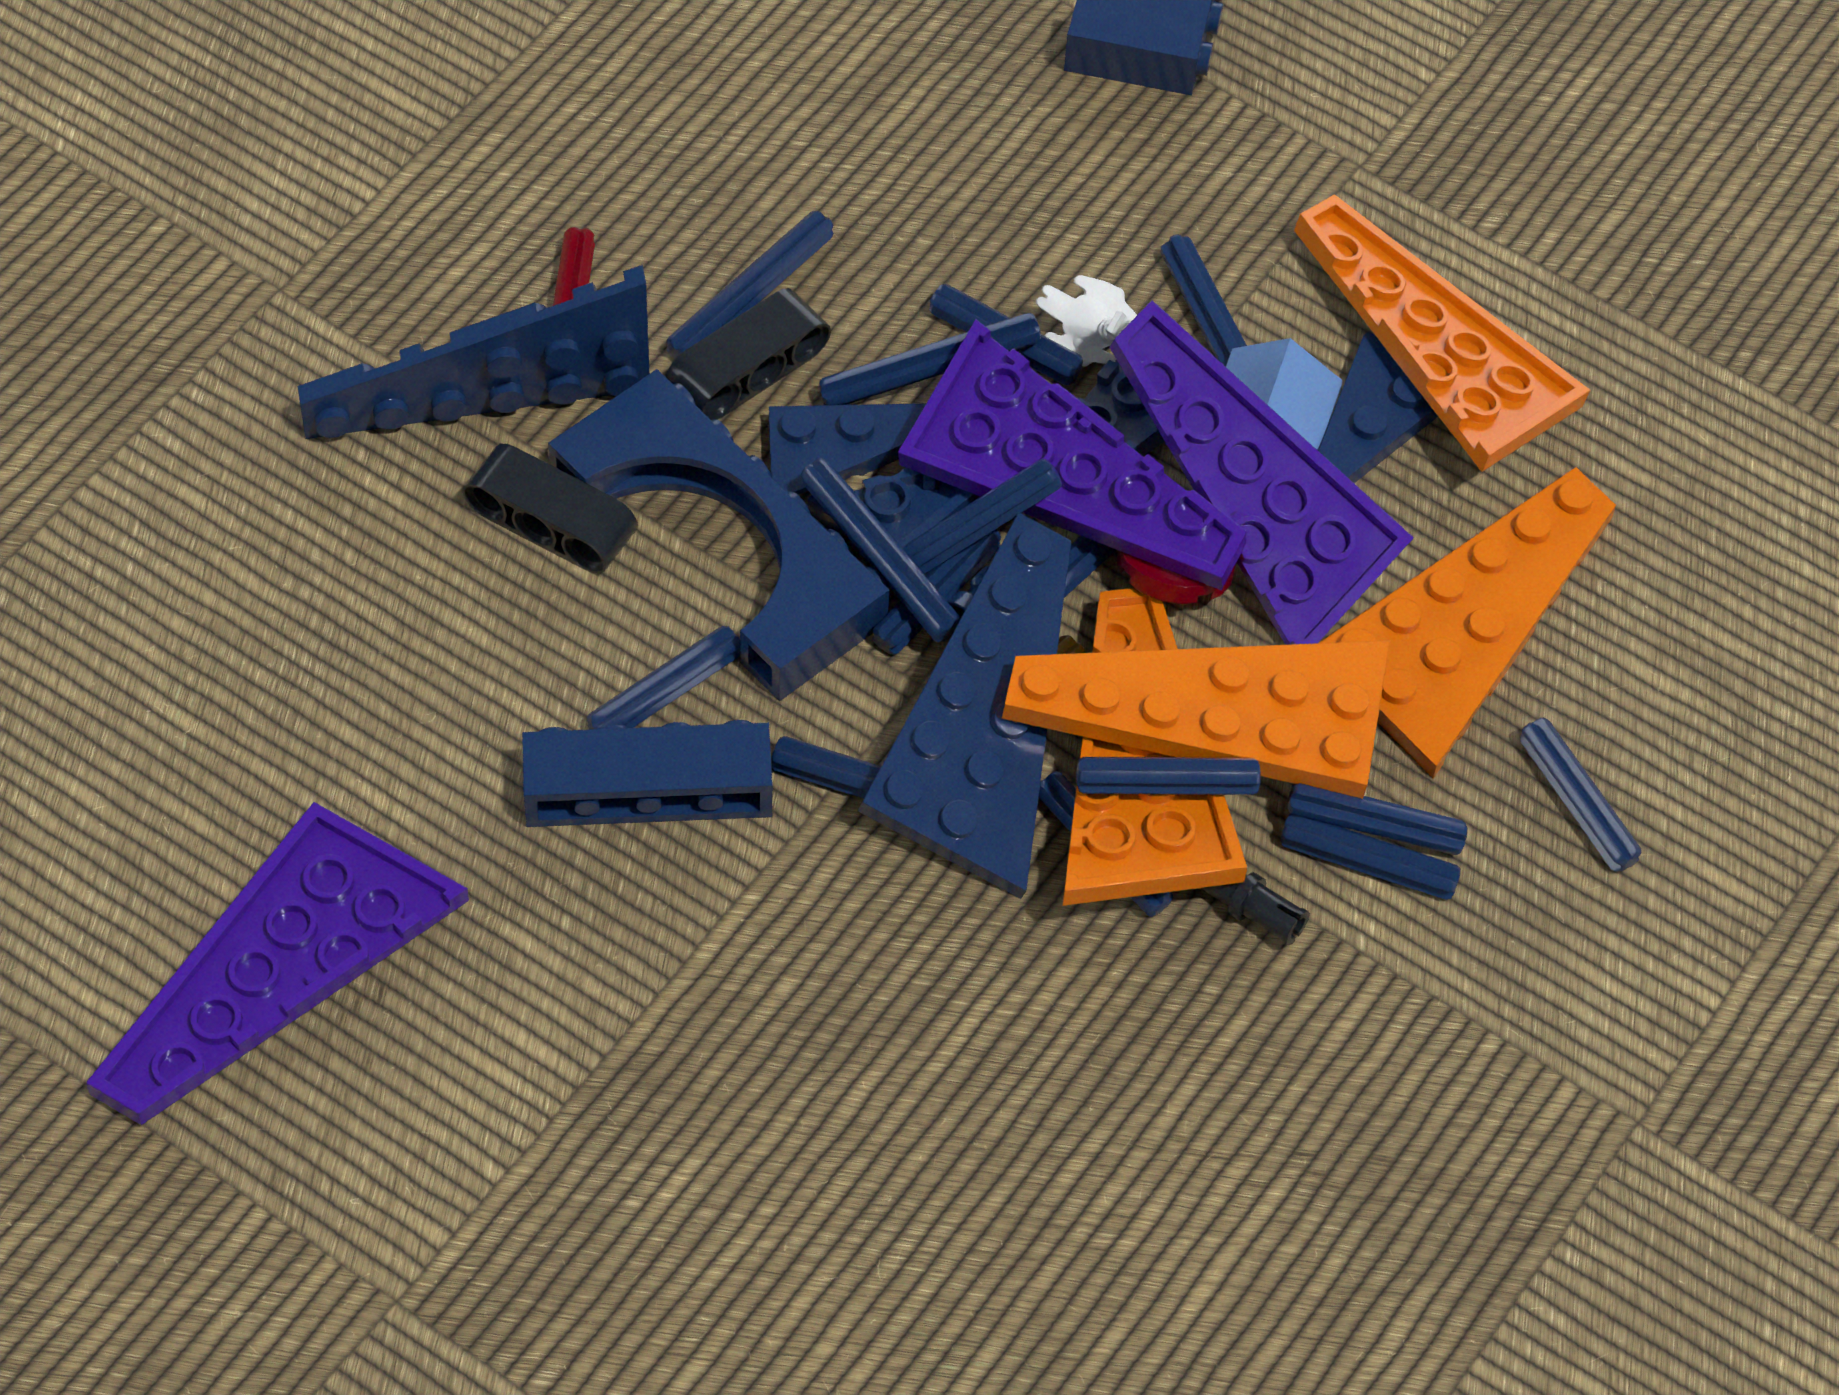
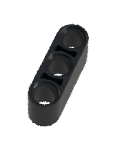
M790 288L781 289L682 352L670 365L666 378L673 385L679 383L684 386L693 397L696 406L710 420H718L819 354L830 338L831 328L794 290Z
M500 443L463 486L462 490L464 499L469 506L484 518L591 573L601 574L605 572L638 528L635 515L624 503L509 444Z

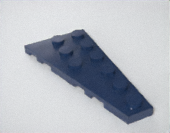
M643 265L623 271L625 281L597 290L593 282L572 289L573 299L548 308L534 302L449 332L451 342L424 351L421 344L418 343L399 350L400 360L374 368L371 365L361 363L297 386L305 439L317 437L335 438L352 432L380 428L396 429L407 424L435 420L452 421L463 416L490 412L508 413L525 407L553 403L569 404L576 400L608 395L618 396L650 374L647 285Z
M1018 512L858 811L1021 899L1027 891L1047 728L1002 719L1015 656L1057 654L1071 540Z

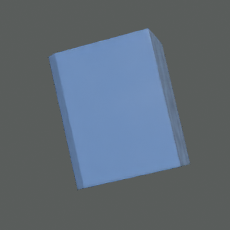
M1291 338L1232 348L1226 368L1313 447L1319 450L1343 380Z

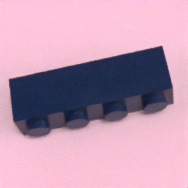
M732 720L724 724L692 726L683 722H673L662 727L629 728L624 725H608L601 729L567 730L561 727H549L539 732H522L523 792L526 827L772 817L773 785L769 722L751 723L746 720Z

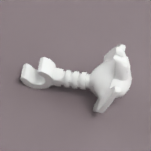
M1083 275L1074 278V283L1084 290V295H1080L1077 298H1073L1050 285L1043 286L1042 292L1046 297H1038L1036 304L1047 314L1062 322L1064 332L1061 336L1052 332L1046 333L1045 336L1081 355L1083 358L1082 366H1088L1092 362L1106 364L1108 360L1115 362V356L1102 349L1110 346L1121 331L1137 316L1125 302L1124 291L1106 281Z

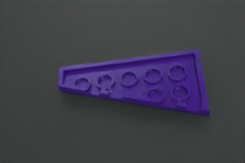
M1152 300L1121 331L1109 348L1193 490L1247 531L1246 545L1237 560V564L1285 645L1319 643L1414 537Z
M977 319L972 324L898 451L899 465L980 497L1036 461L1047 459L1058 472L1062 486L1059 490L1022 513L1219 590L1223 589L1246 545V530L1195 490L1186 491L1164 473V466L1149 454L1143 457L1124 442V435L1060 384H1050L1032 370L1029 366V360L1014 348L1009 352L991 337V330Z
M313 802L88 1079L86 1085L89 1095L136 1123L143 1125L469 901L468 888Z

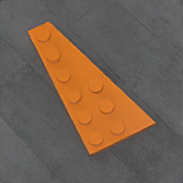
M1335 194L1300 213L1294 228L1295 233L1481 472L1583 407L1590 389Z
M1577 467L1319 642L1338 643L1390 640L1377 723L1433 779L1443 766L1445 757L1456 741L1462 738L1471 725L1472 718L1487 696H1491L1528 642L1543 614L1548 608L1552 607L1567 579L1576 566H1580L1613 517L1616 504Z
M1135 588L1102 591L1099 593L1092 653L1178 649L1163 601L1145 595ZM1082 737L1080 758L1172 757L1087 737ZM1076 785L1062 906L1235 884L1245 881L1247 864L1225 795L1083 794L1079 792Z
M1390 640L1015 656L1002 719L1172 757L1254 758L1259 762L1262 777L1293 784L1301 783L1363 799L1368 785Z

